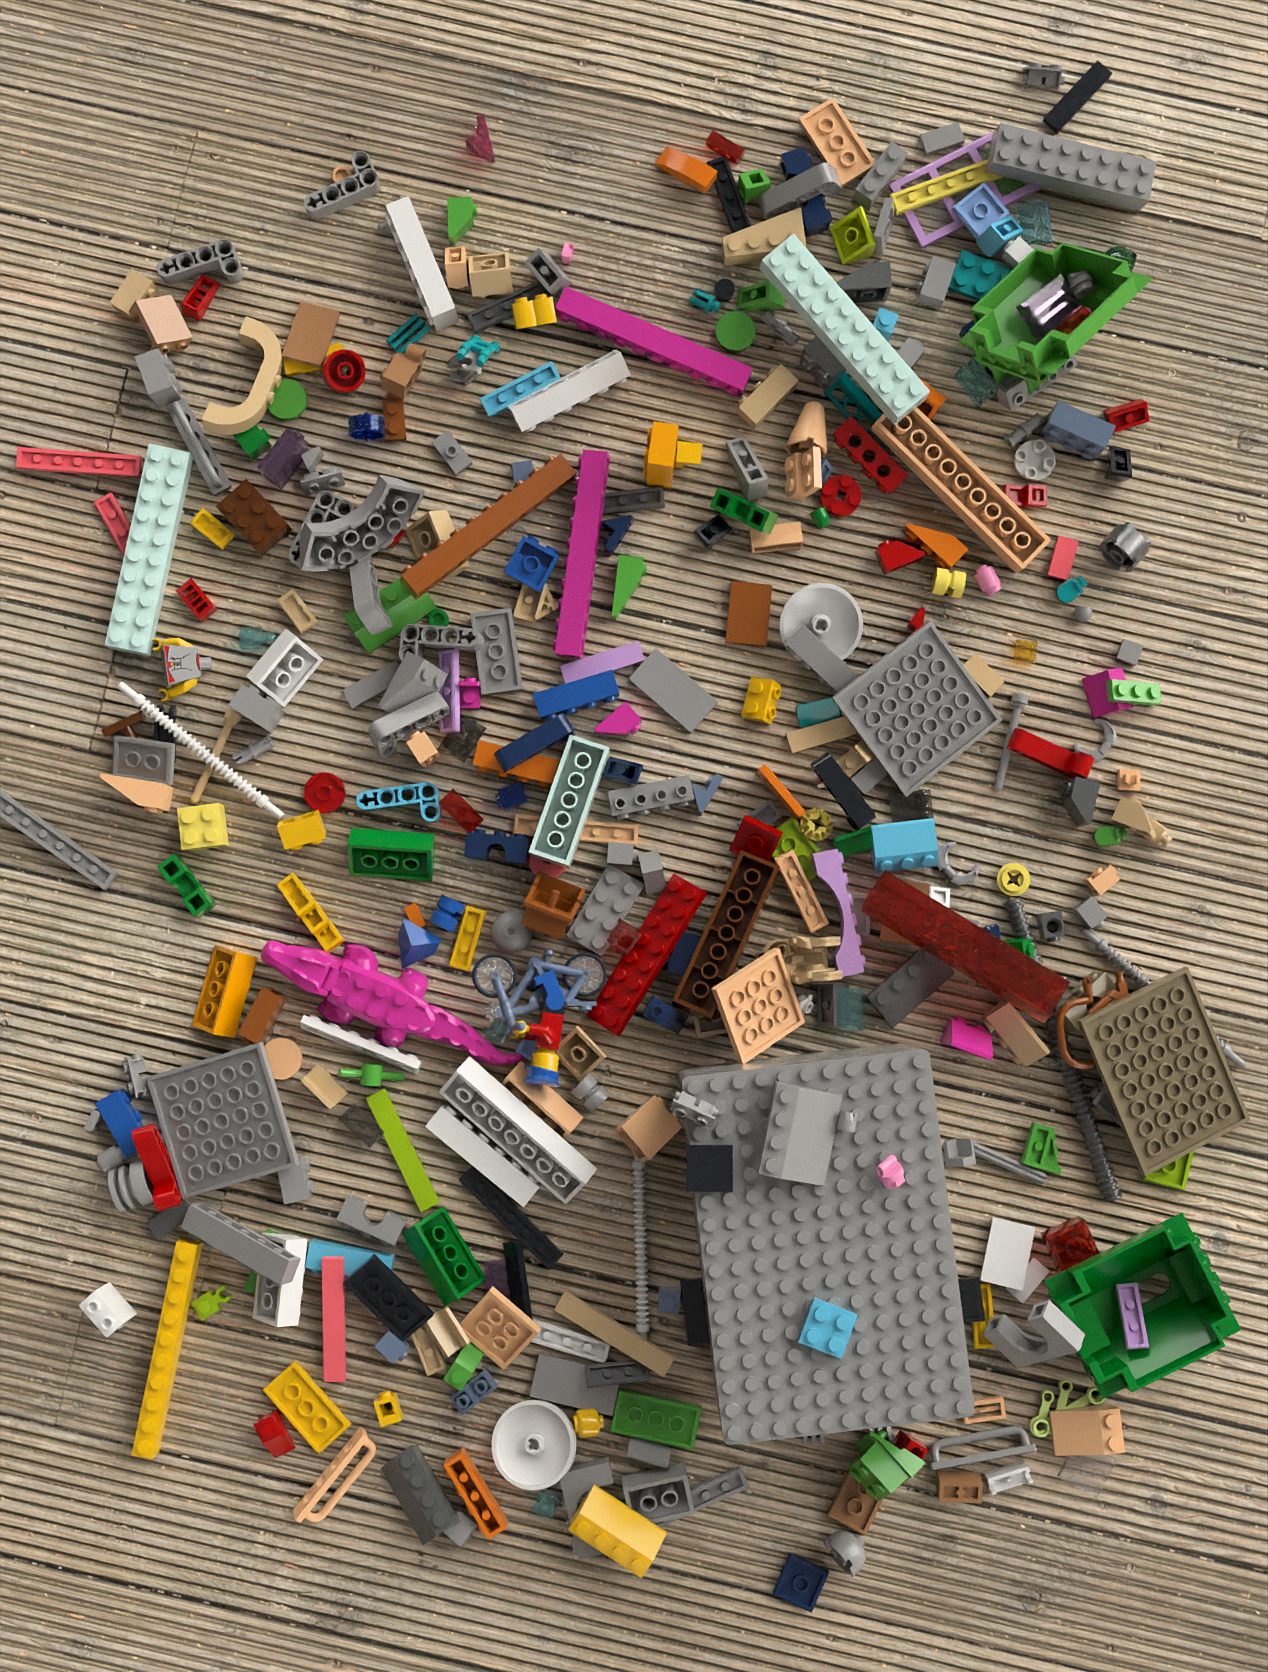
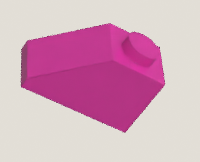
M625 701L602 721L594 731L597 735L627 736L630 733L634 735L641 728L642 719Z

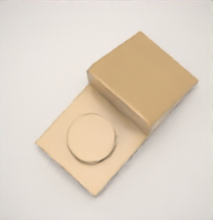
M861 740L836 762L849 778L874 758V755L863 740Z

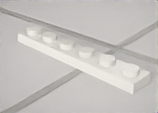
M303 1015L300 1022L301 1029L414 1074H418L421 1068V1061L412 1054L404 1055L392 1046L386 1048L379 1045L380 1043L374 1039L368 1038L366 1040L361 1038L354 1031H343L340 1026L334 1023H329V1025L323 1023L320 1018L314 1015L309 1017Z

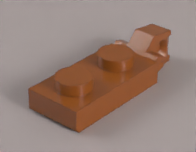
M387 392L386 395H383L382 400L386 442L407 440L404 400Z

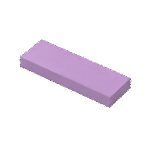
M1137 1283L1116 1284L1115 1291L1126 1351L1148 1349L1149 1344Z

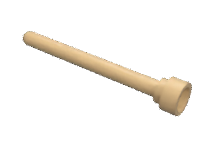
M228 709L224 714L225 725L212 751L215 754V758L220 756L233 726H236L242 718L241 715ZM210 763L206 764L191 796L192 803L199 801L214 767H210Z

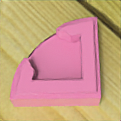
M565 243L561 254L563 264L569 265L574 250V245L571 243Z

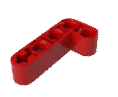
M1014 728L1006 747L1012 752L1070 778L1087 779L1095 760L1094 757L1082 752L1073 753L1019 728Z
M153 1123L133 1129V1142L154 1187L153 1202L156 1210L160 1212L179 1206L182 1196L170 1156L156 1125Z

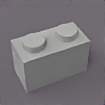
M540 248L524 262L547 291L556 297L562 294L565 286L569 287L572 284L571 280L551 256Z
M932 256L930 263H925L922 274L926 276L924 282L920 281L916 293L919 294L917 301L941 308L956 263Z
M305 1155L297 1156L299 1165L277 1171L284 1204L310 1199L313 1196L312 1193L315 1192L314 1183L312 1180H309L308 1175L310 1163L308 1159L305 1160Z

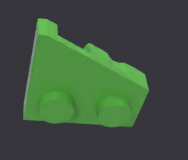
M1034 1122L1031 1123L1020 1163L1061 1174V1168L1058 1167L1057 1161L1058 1149L1055 1145L1054 1128Z

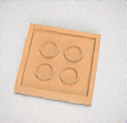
M494 1287L483 1296L459 1323L468 1339L503 1370L542 1329Z

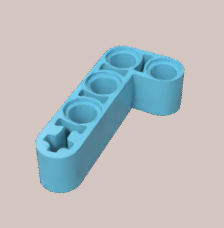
M430 782L363 791L356 797L358 807L365 811L420 804L421 815L426 821L435 823L442 816L439 790ZM432 787L434 789L433 796L429 798L424 797V790ZM407 790L413 792V797L409 801L403 799V794ZM386 793H391L392 801L388 804L383 803V796ZM367 796L369 799H377L379 805H377V802L371 801L366 806L362 801L366 800ZM429 808L436 809L437 814L434 818L427 817L426 812Z

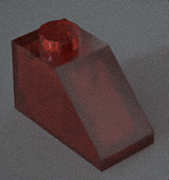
M454 789L438 802L467 832H473L484 821Z

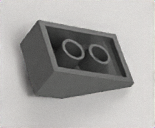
M883 260L873 261L836 283L853 303L887 301L892 287L890 262H884Z

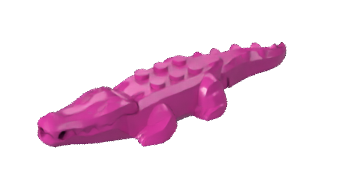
M274 940L268 941L262 949L260 957L264 963L277 969L303 991L318 994L324 998V1001L317 1007V1011L327 1021L336 1025H346L357 1017L377 1026L374 1040L385 1047L392 1046L398 1048L404 1042L407 1034H416L422 1038L453 1045L488 1064L511 1065L523 1060V1055L507 1054L496 1049L480 1033L458 1016L441 1007L428 1005L429 1003L423 998L428 989V979L420 971L413 968H405L399 978L379 971L377 958L367 947L354 944L345 945L342 958H337L320 949L285 945Z

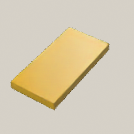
M296 1360L263 1389V1392L318 1455L351 1425V1422Z

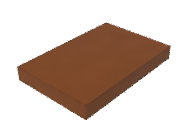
M731 581L725 643L767 646L772 585Z

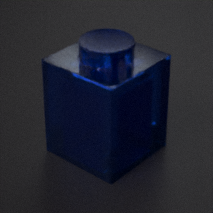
M521 782L497 790L499 794L495 796L499 808L503 807L505 811L528 804Z

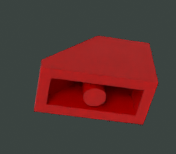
M890 540L884 541L878 545L879 548L875 551L884 575L921 561L925 556L923 551L897 540L894 542H890Z
M278 1409L258 1418L253 1424L261 1443L275 1458L296 1448Z

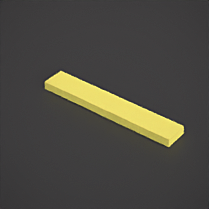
M987 159L892 193L889 198L894 199V212L897 216L978 187L983 182L986 184L1003 178V176L986 172Z

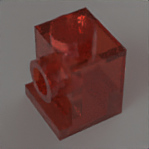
M619 918L617 926L609 935L607 941L610 943L609 948L618 954L623 952L628 955L642 934L635 927Z

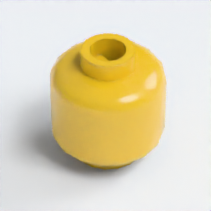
M595 1408L577 1410L575 1415L571 1417V1424L579 1438L596 1437L600 1432V1428L604 1426L603 1416L599 1415Z

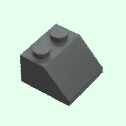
M1074 777L1062 784L1060 789V795H1062L1061 802L1076 826L1083 827L1091 824L1100 783Z

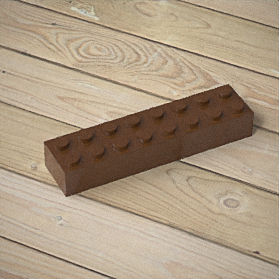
M740 851L672 1000L674 1007L712 1023L718 1006L711 988L734 974L777 879L780 866L745 851Z

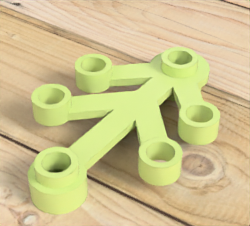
M1064 1378L1058 1384L1060 1393L1055 1410L1084 1407L1089 1403L1099 1405L1104 1402L1105 1398L1102 1399L1099 1392L1096 1397L1091 1396L1093 1391H1098L1094 1385L1087 1389L1084 1396L1066 1405L1073 1385L1068 1379ZM1065 1382L1069 1383V1387L1067 1389L1062 1388V1385ZM1049 1389L1041 1391L1040 1398L1042 1403L1039 1414L1033 1417L1029 1423L1031 1433L1039 1438L1052 1434L1048 1412L1050 1403L1054 1401L1055 1397ZM1046 1393L1051 1394V1397L1048 1400L1044 1399V1395ZM1038 1423H1043V1427L1041 1429L1036 1428V1425Z

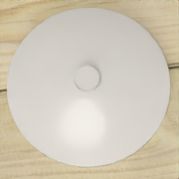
M814 583L800 588L787 600L780 615L779 628L785 647L787 644L784 640L800 623H803L841 660L847 658L854 651L863 631L862 613L855 599L843 588L830 583ZM797 654L794 656L799 661L802 660Z
M527 1400L517 1403L503 1413L493 1431L491 1445L496 1467L502 1476L516 1487L525 1490L548 1488L559 1482L568 1473L573 1464L576 1454L574 1428L566 1414L552 1403L543 1400Z

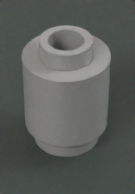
M114 1145L97 1155L98 1160L96 1164L102 1172L108 1173L109 1170L125 1164L129 1158L125 1157L119 1145Z

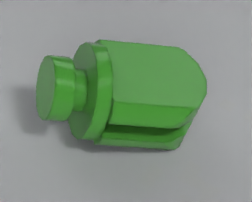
M1114 825L1100 827L1094 833V841L1100 847L1120 844L1121 838L1122 840H1127L1126 829L1120 828L1119 830L1118 826Z

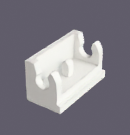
M1024 1460L983 1472L989 1493L992 1496L1006 1489L1026 1483H1033L1029 1474V1466Z

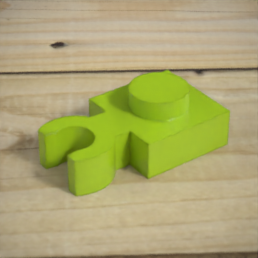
M226 1285L219 1287L215 1295L210 1290L191 1302L202 1321L222 1308L219 1302L225 1303L232 1298V1295L227 1297L221 1295V1291L226 1288Z

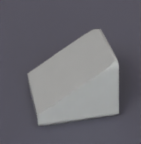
M318 446L301 454L310 473L315 470L324 456V453Z

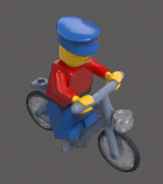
M545 950L542 958L533 957L529 960L528 971L508 1000L507 994L514 988L517 979L513 963L500 954H489L482 957L473 968V984L483 996L498 998L500 1003L490 1001L489 1006H485V1018H489L490 1023L493 1020L505 1018L510 1029V1038L518 1040L520 1037H524V1040L535 1041V1050H538L532 1053L531 1064L524 1066L527 1071V1078L523 1082L560 1087L558 1083L560 1074L557 1072L559 1057L554 1053L558 1051L565 1011V1009H562V1006L579 1007V1011H592V1007L597 1006L596 1001L581 1002L576 1000L575 997L576 995L590 997L601 991L607 977L604 964L599 958L589 953H580L572 956L565 966L550 963L553 950ZM555 974L563 976L564 984L569 992L559 986ZM530 983L532 990L535 992L529 999L528 1005L514 1007ZM541 997H542L543 1000H544L543 1003H542V1008H541V1004L538 1003V1000H539ZM540 1011L538 1024H530L528 1026L524 1021L516 1022L514 1018L517 1015Z

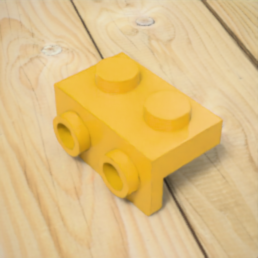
M751 677L741 717L772 724L776 716L777 701L781 696V684L771 679Z

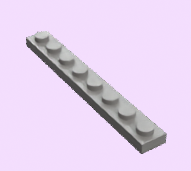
M0 790V817L104 890L108 889L118 875V872Z

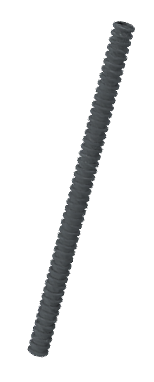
M1015 898L1006 901L1003 905L1007 907L1005 911L1009 913L1007 917L1011 919L1010 925H1013L1014 937H1017V939L1031 938V942L1034 945V965L1037 967L1036 980L1040 988L1037 1005L1041 1008L1039 1011L1043 1014L1041 1016L1045 1020L1043 1023L1047 1025L1045 1029L1049 1031L1048 1037H1051L1052 1050H1055L1054 1056L1058 1058L1056 1062L1060 1064L1058 1068L1062 1070L1060 1073L1064 1076L1062 1079L1066 1082L1067 1094H1070L1069 1100H1072L1071 1106L1075 1108L1073 1112L1077 1114L1075 1118L1079 1120L1077 1124L1081 1126L1079 1130L1083 1132L1082 1138H1085L1084 1144H1087L1088 1156L1092 1158L1090 1162L1094 1164L1092 1168L1096 1170L1094 1174L1098 1176L1097 1182L1100 1183L1099 1188L1102 1189L1101 1195H1104L1103 1201H1116L1122 1197V1194L1119 1193L1120 1188L1117 1186V1180H1114L1116 1176L1112 1174L1113 1168L1110 1167L1111 1162L1108 1161L1109 1155H1106L1105 1143L1101 1141L1103 1137L1099 1135L1101 1132L1097 1129L1096 1117H1093L1094 1111H1091L1092 1105L1088 1103L1090 1099L1086 1097L1088 1093L1084 1091L1086 1087L1082 1085L1084 1081L1080 1079L1081 1073H1078L1079 1069L1068 1065L1060 1053L1056 1031V1017L1053 1014L1057 1009V1004L1054 1003L1056 999L1052 997L1054 993L1050 991L1052 987L1048 985L1050 981L1046 979L1047 973H1044L1045 967H1042L1043 961L1040 960L1041 955L1037 952L1039 949L1035 946L1037 943L1033 941L1035 937L1031 935L1033 931L1029 929L1030 923H1027L1028 917H1025L1026 911H1023L1022 899ZM1065 1035L1068 1053L1074 1058L1075 1055L1071 1053L1073 1049L1069 1047L1071 1043L1067 1041L1069 1037Z

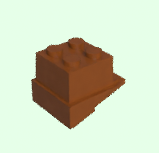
M539 871L523 903L527 907L521 924L525 925V928L530 931L537 932L538 930L545 933V936L550 939H561L568 924L572 922L586 889Z

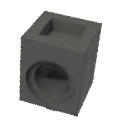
M1061 911L1036 914L1040 939L1047 938V942L1060 941L1059 936H1065ZM1049 921L1055 924V930L1052 933L1047 930Z

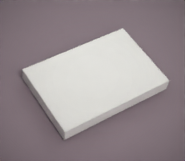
M993 1217L980 1280L1023 1291L1035 1227Z

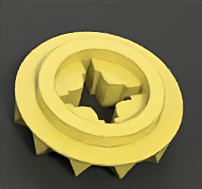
M813 808L803 814L800 827L807 838L821 841L826 839L833 831V821L830 818V814H827L824 809ZM818 818H820V824L823 827L819 826L814 831L815 824L812 823V821H816Z
M1008 863L1002 866L997 873L996 883L999 889L1006 895L1018 896L1028 889L1030 875L1023 865ZM1008 874L1012 876L1020 874L1016 879L1017 885L1014 883L1007 885L1010 880Z

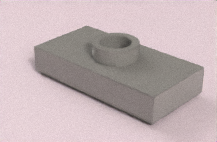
M448 430L432 441L433 446L456 476L473 464Z

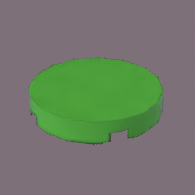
M727 312L716 323V341L728 352H742L753 343L756 328L751 317L744 312Z
M283 379L279 388L275 387L273 392L275 397L272 405L268 404L269 411L280 420L291 421L299 418L303 411L306 410L308 398L306 391L298 382Z

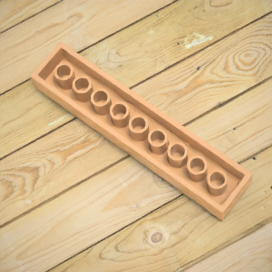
M917 407L895 425L883 414L871 427L870 430L1016 574L1023 570L1051 541Z

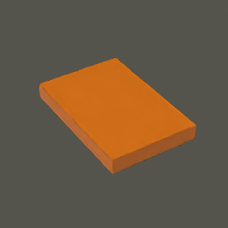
M766 764L761 766L756 774L791 816L796 820L805 813V810Z

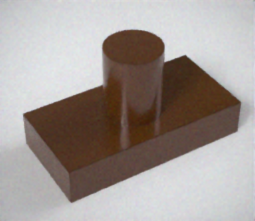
M139 711L103 728L101 731L105 737L120 730L123 736L138 738L132 724L143 720L146 716L143 711Z

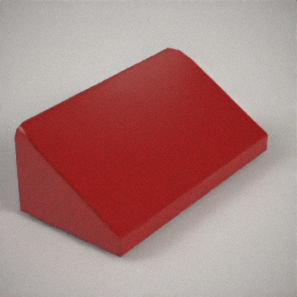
M1143 399L1103 410L1106 422L1116 426L1113 433L1150 422L1148 405Z

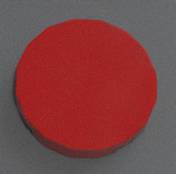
M317 773L310 777L305 784L304 799L314 811L319 810L323 814L333 813L345 801V785L340 778L332 773Z

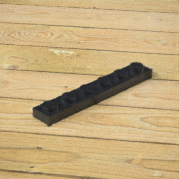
M471 1166L462 1175L459 1181L548 1270L563 1256L564 1253L479 1170Z

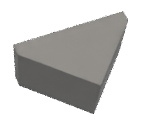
M658 850L638 854L647 895L662 892L666 887Z

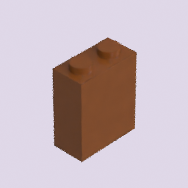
M271 987L261 988L237 1033L243 1036L241 1039L251 1045L253 1043L265 1042L288 996Z

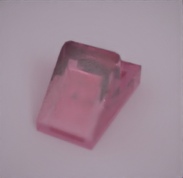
M477 116L478 125H474L477 137L465 140L467 149L488 162L494 163L495 158L485 116Z

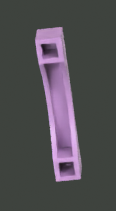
M830 849L812 853L810 856L814 874L830 889L840 913L841 945H837L832 955L834 967L836 970H842V977L863 973L866 961L864 955L860 954L859 946H862L860 935L856 934L855 926H857L856 916L854 913H851L850 905H853L851 894L847 893L846 889L848 878L846 872L843 873L841 865L844 864L842 852H838V849Z

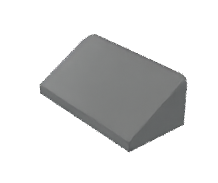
M630 1437L626 1450L628 1458L665 1469L668 1468L671 1453L670 1447L645 1439Z

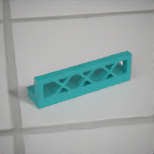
M845 372L838 377L837 381L829 389L824 391L825 396L846 419L850 416L857 418L858 424L860 418L868 419L872 427L882 416L881 412ZM839 386L844 392V399H835L831 392ZM846 403L855 404L858 407L857 414H849L846 411ZM864 429L867 433H870V436L873 438V432L871 430ZM882 443L880 447L884 449L886 445Z

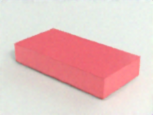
M1063 536L1057 537L1047 576L1062 581L1068 580L1079 541Z

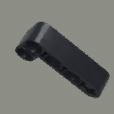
M829 752L824 753L810 764L815 774L845 812L846 820L855 831L860 830L876 818L873 810Z

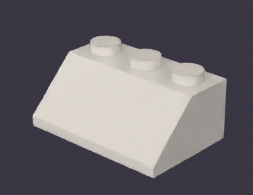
M285 629L246 677L285 707L324 659L294 634Z

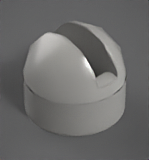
M1075 607L1076 619L1080 622L1088 621L1092 616V608Z

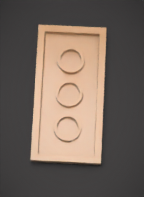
M834 98L829 99L799 118V124L824 163H829L836 168L842 188L869 172L875 164V161Z

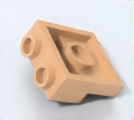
M812 447L804 453H794L786 459L784 472L787 479L785 483L787 499L803 500L822 488L821 450L819 447Z

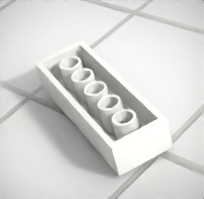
M409 196L387 204L388 213L385 214L388 226L402 255L412 284L417 291L429 325H434L436 331L459 323L455 306Z

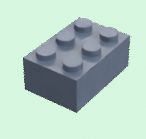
M1058 400L1049 412L1039 435L1044 436L1046 441L1061 444L1066 450H1075L1081 453V456L1086 459L1096 460L1106 449L1116 426Z

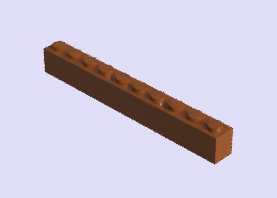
M562 454L556 458L554 456L550 457L544 463L545 466L543 468L534 469L529 474L527 480H520L513 486L514 490L510 493L506 491L500 495L497 503L494 505L488 504L481 511L482 514L478 517H471L466 522L464 528L455 529L450 534L451 538L445 542L444 540L438 542L434 546L435 550L431 553L425 552L417 559L418 563L414 566L410 564L401 571L400 582L415 600L420 598L570 483L577 472Z

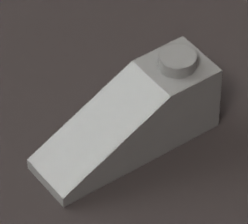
M745 436L726 441V447L739 486L746 499L751 501L767 496L768 477Z

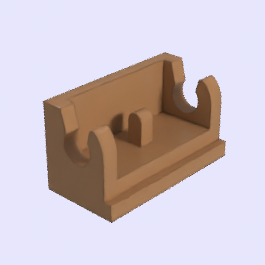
M936 1470L938 1482L936 1492L939 1502L982 1503L983 1482L979 1472Z

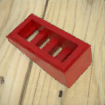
M201 275L180 304L183 314L200 321L214 298L220 283L205 275ZM204 284V285L210 287V289L208 290V289L202 287V285Z
M192 578L175 590L201 622L218 610ZM192 585L194 588L184 595L182 592ZM197 591L198 594L189 601L188 598ZM199 598H203L196 606H193V603ZM205 603L208 604L204 609L198 612V609L201 606H203Z

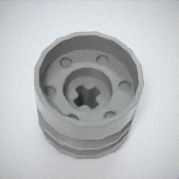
M142 1160L130 1163L129 1168L124 1165L119 1167V1169L109 1170V1191L116 1208L120 1212L128 1211L130 1208L135 1209L139 1203L143 1206L153 1203L154 1187Z

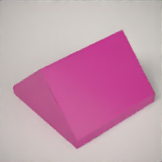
M1122 668L1110 669L1082 678L1093 718L1134 707L1130 703L1108 702L1106 681L1111 679L1126 680Z

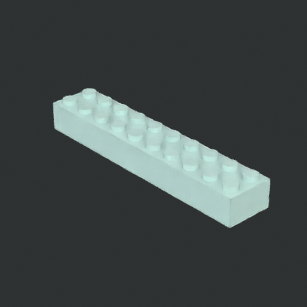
M792 234L762 259L760 266L762 273L894 425L926 400L930 390L795 234Z
M148 444L105 645L109 649L151 657L154 644L153 639L157 630L193 464V457L190 452Z

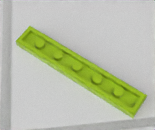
M386 1088L367 1097L366 1100L420 1212L440 1203Z

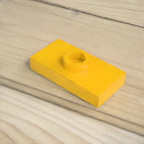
M203 507L190 522L194 528L221 550L235 536V533Z

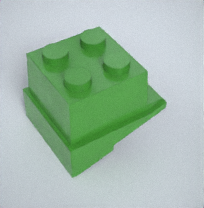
M882 1429L877 1434L870 1432L854 1444L861 1450V1453L848 1466L852 1477L856 1481L861 1482L866 1488L867 1494L877 1501L890 1495L903 1482L912 1478L925 1464L922 1459L905 1448L900 1450L886 1441L884 1438L887 1434Z

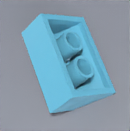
M934 818L871 825V859L875 873L938 866V844Z

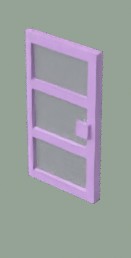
M993 132L888 184L891 193L987 160ZM1007 177L986 183L1004 207L1031 195L1042 187ZM977 187L903 213L921 249L965 228V225L951 209Z

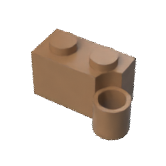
M410 343L405 354L401 352L394 353L391 356L388 368H384L380 375L382 389L404 399L422 371V362L426 356V349Z

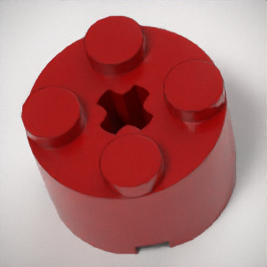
M346 349L337 350L330 353L324 359L321 375L325 384L330 389L341 393L350 392L359 388L364 382L366 375L365 364L356 352ZM346 367L347 369L345 372L347 373V375H341V370L339 368Z

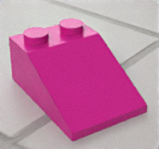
M955 1017V1020L948 1019L940 1041L941 1043L977 1057L992 1060V1034L986 1032L987 1028L977 1024L971 1027L966 1025L967 1020Z

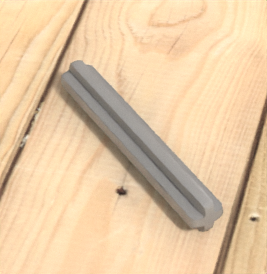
M973 1142L975 1155L1039 1184L1045 1182V1173Z

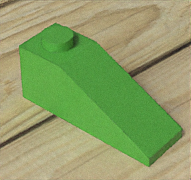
M619 555L612 620L618 618L640 585L642 576L646 577L647 564H643V557Z

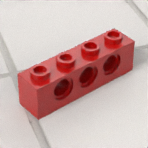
M852 416L833 433L835 437L834 443L841 450L845 447L849 452L847 456L854 464L859 462L864 467L861 471L869 479L873 477L878 482L876 486L883 494L888 492L891 495L908 478V475ZM857 437L861 440L860 445L855 448L851 447L849 441ZM865 453H874V460L872 462L864 461L863 456ZM880 467H887L889 469V474L886 477H880L877 474Z

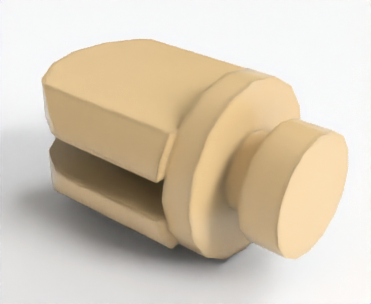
M1150 819L1156 837L1152 839L1144 835L1142 836L1156 846L1161 842V846L1165 848L1172 838L1165 836L1168 831L1156 820Z

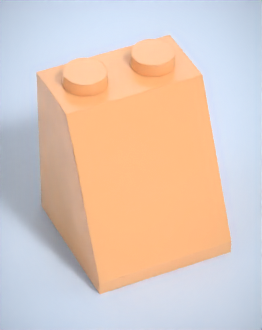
M651 1096L614 1129L640 1162L650 1160L682 1128L679 1124L681 1122L676 1114L670 1113L666 1109L667 1104L659 1096Z

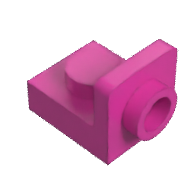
M464 678V681H459L460 709H480V682H476L475 678Z

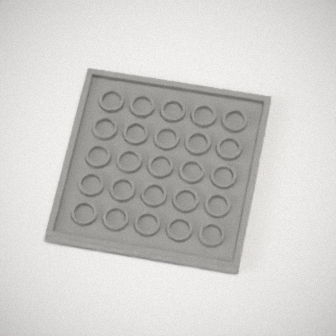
M932 621L926 622L832 697L834 703L904 797L911 794L1002 721V718Z
M263 1042L146 1077L182 1199L300 1164Z

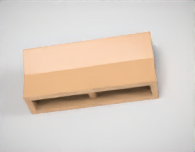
M801 522L775 524L771 534L749 527L752 554L803 548Z

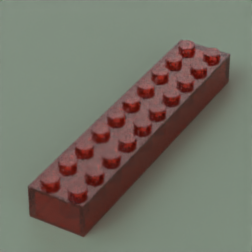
M884 870L862 904L861 912L1044 1024L1070 984V981L887 870Z

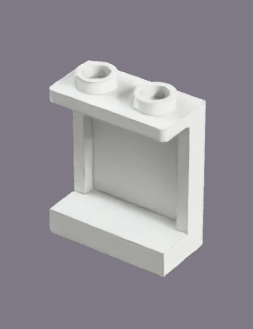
M110 1282L95 1290L79 1305L105 1337H109L114 1331L121 1329L137 1314Z

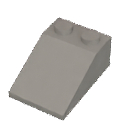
M407 651L378 707L390 714L430 693L439 692L448 674L427 660Z

